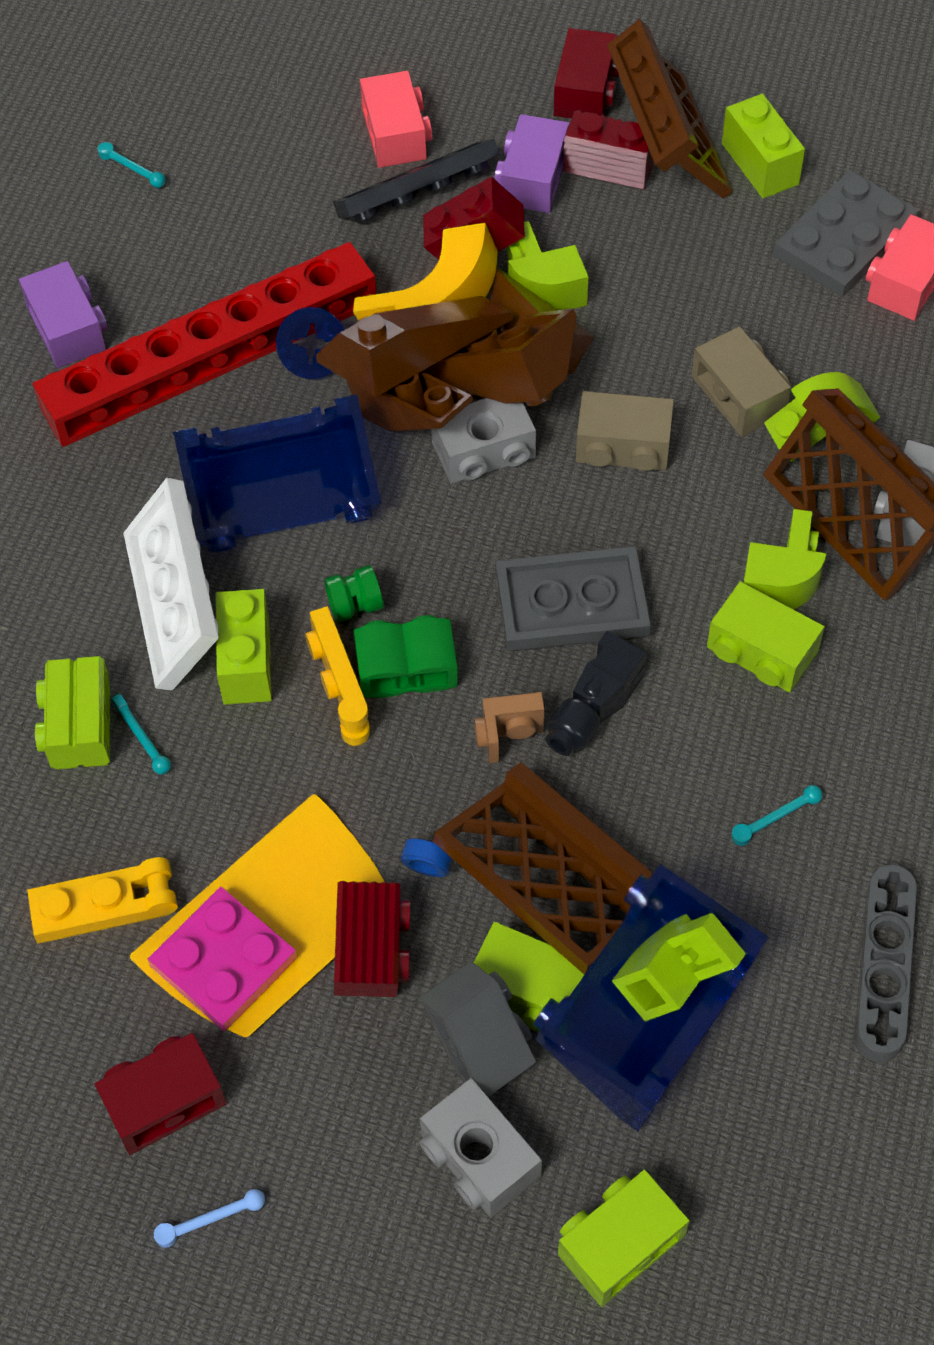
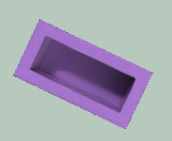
M520 114L515 131H508L504 146L506 159L505 161H498L495 180L523 204V209L550 213L564 168V139L569 122Z
M68 261L18 279L27 309L56 368L106 350L102 332L108 330L105 317L99 305L91 307L89 301L92 300V295L86 279L83 275L76 277Z

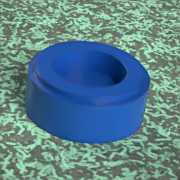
M422 839L406 840L400 857L402 863L409 869L431 877L447 876L453 863V859L438 845Z

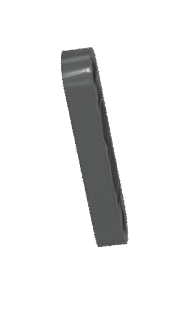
M884 865L878 868L872 874L866 892L854 1037L855 1045L860 1054L876 1063L888 1062L894 1059L901 1051L907 1035L917 887L916 880L912 874L904 867L898 865ZM886 882L894 883L896 891L899 892L893 912L885 911L887 891L884 887ZM880 927L893 928L900 934L902 944L895 949L883 948L875 941L873 932ZM884 974L890 976L896 981L899 992L890 998L878 996L871 989L869 980L876 975ZM878 1012L888 1013L885 1019L884 1031L885 1035L891 1038H888L885 1046L876 1044V1037L868 1034L872 1033L875 1028Z

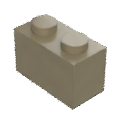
M740 326L695 348L692 368L693 379L741 437L765 426V421L788 404L791 386L787 376L781 370L775 369L765 357L761 345L756 340H751Z
M582 391L577 431L576 462L589 463L594 466L634 467L644 471L652 469L666 470L674 399Z

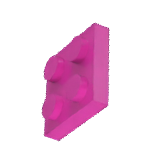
M220 886L148 958V962L154 971L225 1032L297 958L293 947Z

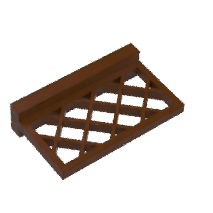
M638 19L611 41L607 47L653 161L664 172L677 163L724 199L733 192V189L685 76L660 55L649 27Z
M839 388L812 390L802 404L807 410L770 463L763 476L795 509L812 511V527L819 531V534L883 600L892 599L934 544V482ZM817 422L826 432L827 450L811 452L810 431ZM840 454H849L856 461L858 481L842 482ZM812 457H828L830 483L814 484ZM793 458H800L802 485L793 486L782 474L784 468ZM880 485L888 493L889 513L872 512L870 486ZM858 487L860 514L844 515L842 488ZM830 489L832 516L823 517L816 509L815 490ZM912 517L925 530L915 545H904L902 518ZM890 518L892 546L875 547L873 519ZM861 520L863 547L854 548L846 540L845 521ZM905 551H910L905 557ZM892 552L894 573L888 581L877 572L876 553Z
M522 762L507 771L504 783L435 831L433 842L584 975L638 930L643 928L647 931L659 921L672 892L669 886ZM500 805L517 820V823L491 821V810ZM461 832L483 834V848L465 847L455 836ZM492 835L518 837L519 852L494 850L492 848ZM527 838L541 840L554 851V855L528 853ZM493 864L520 866L521 881L503 880L494 872ZM529 867L556 870L557 885L530 882ZM565 871L578 872L592 884V888L566 886ZM531 897L558 899L559 915L539 912L532 905ZM567 900L593 902L595 918L569 916ZM603 903L615 904L630 919L627 921L605 919ZM570 930L596 932L597 946L586 953L571 940Z

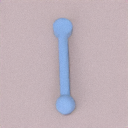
M251 1189L246 1192L243 1199L175 1226L169 1223H161L154 1230V1239L159 1246L164 1248L174 1245L177 1237L246 1209L251 1211L260 1210L265 1203V1195L258 1189Z

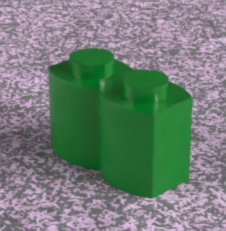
M422 615L404 624L375 620L354 629L359 684L365 698H386L409 691L416 693L435 692L457 686L458 668L450 619L437 618L433 615Z

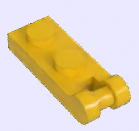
M326 606L309 612L312 631L305 633V638L312 659L317 660L321 658L326 670L320 672V676L328 699L337 697L339 702L338 714L341 723L342 739L349 745L358 746L364 744L370 736L367 704L329 608Z
M155 857L143 861L139 866L27 889L33 935L37 944L174 913L178 906L175 892L170 890L168 880L172 877L170 861L164 857ZM148 887L149 893L145 897L135 899V889Z

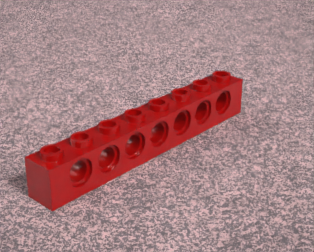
M351 242L326 250L314 258L296 266L288 267L267 279L250 284L240 291L212 301L204 307L179 318L171 319L159 327L139 336H133L121 344L98 354L90 355L85 360L58 372L50 373L44 378L33 382L32 385L40 411L62 448L355 315L353 309L356 297L376 295L375 275Z

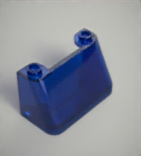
M358 395L334 399L335 406L324 409L325 414L323 415L320 406L311 408V413L221 431L220 427L211 428L212 437L210 438L207 437L206 433L198 434L196 427L174 431L173 435L186 494L192 508L191 517L196 540L199 541L200 546L208 545L210 553L221 552L235 548V540L344 517L346 524L372 519V511L378 509L382 502Z
M661 864L650 879L641 874L624 898V901L631 905L625 920L570 996L566 995L560 1003L551 998L533 1024L539 1029L536 1041L616 1117L636 1132L641 1130L752 967L769 938ZM713 913L746 953L736 968L701 980L680 1009L644 1021L612 982L613 978L635 950L669 922L684 914H687L691 920H695Z

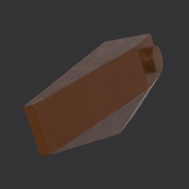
M483 296L375 313L362 318L358 323L337 334L316 354L317 363L372 396L377 397L513 320L512 312Z
M574 308L527 315L523 319L525 325L516 326L505 330L502 325L426 368L423 372L466 393L502 403L526 402L528 406L544 403L552 397V391L567 379L577 318Z

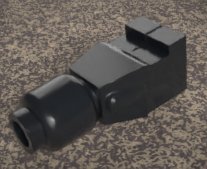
M606 631L598 642L596 658L587 662L573 690V698L565 699L548 722L547 728L549 733L545 740L549 747L563 756H569L573 750L583 749L597 731L600 723L624 707L627 699L643 679L646 652Z

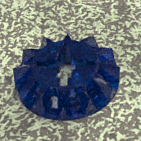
M306 307L293 311L281 322L275 340L276 349L280 361L291 373L301 378L318 379L332 373L331 370L317 363L316 354L322 348L315 349L312 362L309 363L306 348L298 344H292V340L307 337L310 323H314L313 330H315L316 337L323 339L324 342H330L344 328L340 321L330 312L321 308Z

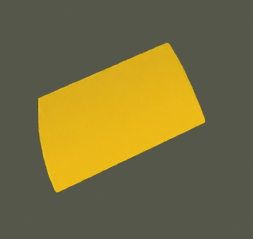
M313 794L130 954V959L172 997L212 1022L149 966L148 958L221 886L293 947L297 958L227 1029L242 1037H249L335 958L338 882L355 881L359 883L365 881L371 883L375 881L382 883L385 881L353 834L337 815L316 794Z

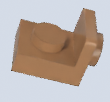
M542 692L482 699L483 717L474 718L477 748L487 747L489 763L499 762L498 737L507 736L511 739H524L532 736L534 733L543 732L544 704Z

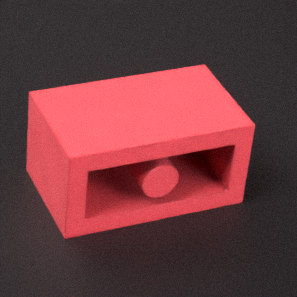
M402 71L360 79L362 111L378 168L426 160V142L432 141V129L429 117H421L420 112L424 111L421 89L419 86H412L409 72Z
M910 214L901 229L895 227L892 230L885 245L884 252L886 253L883 258L878 256L874 258L868 269L866 281L871 283L867 301L915 321L934 291V223Z

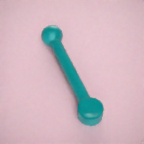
M109 142L101 143L97 147L101 159L115 160L147 178L154 188L164 186L166 178L163 173L157 171L153 173L115 152L113 145Z
M119 693L112 697L111 701L117 712L123 716L152 759L153 771L159 775L167 774L171 768L170 760L166 756L159 754L130 711L122 695Z
M809 785L804 789L803 795L750 825L737 824L732 829V841L736 845L745 846L750 843L752 834L807 803L812 805L818 804L823 797L821 788L816 785Z

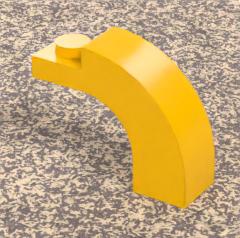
M486 223L443 229L441 255L433 271L421 282L410 288L356 297L354 299L353 312L357 320L359 321L364 317L379 312L477 296L486 297L494 281L498 250Z

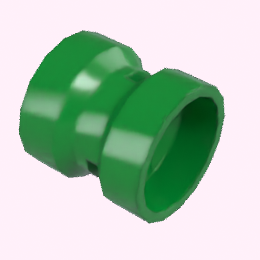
M370 564L356 568L354 573L349 576L343 577L335 574L324 578L328 601L337 623L351 620L355 613L361 611L371 614L384 609L377 578Z

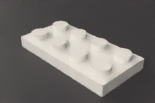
M166 478L124 531V538L155 688L173 691L219 637L218 623L214 618L209 597V583L205 579L201 562L200 544L196 540L191 518L192 508L187 500L184 482L171 478Z

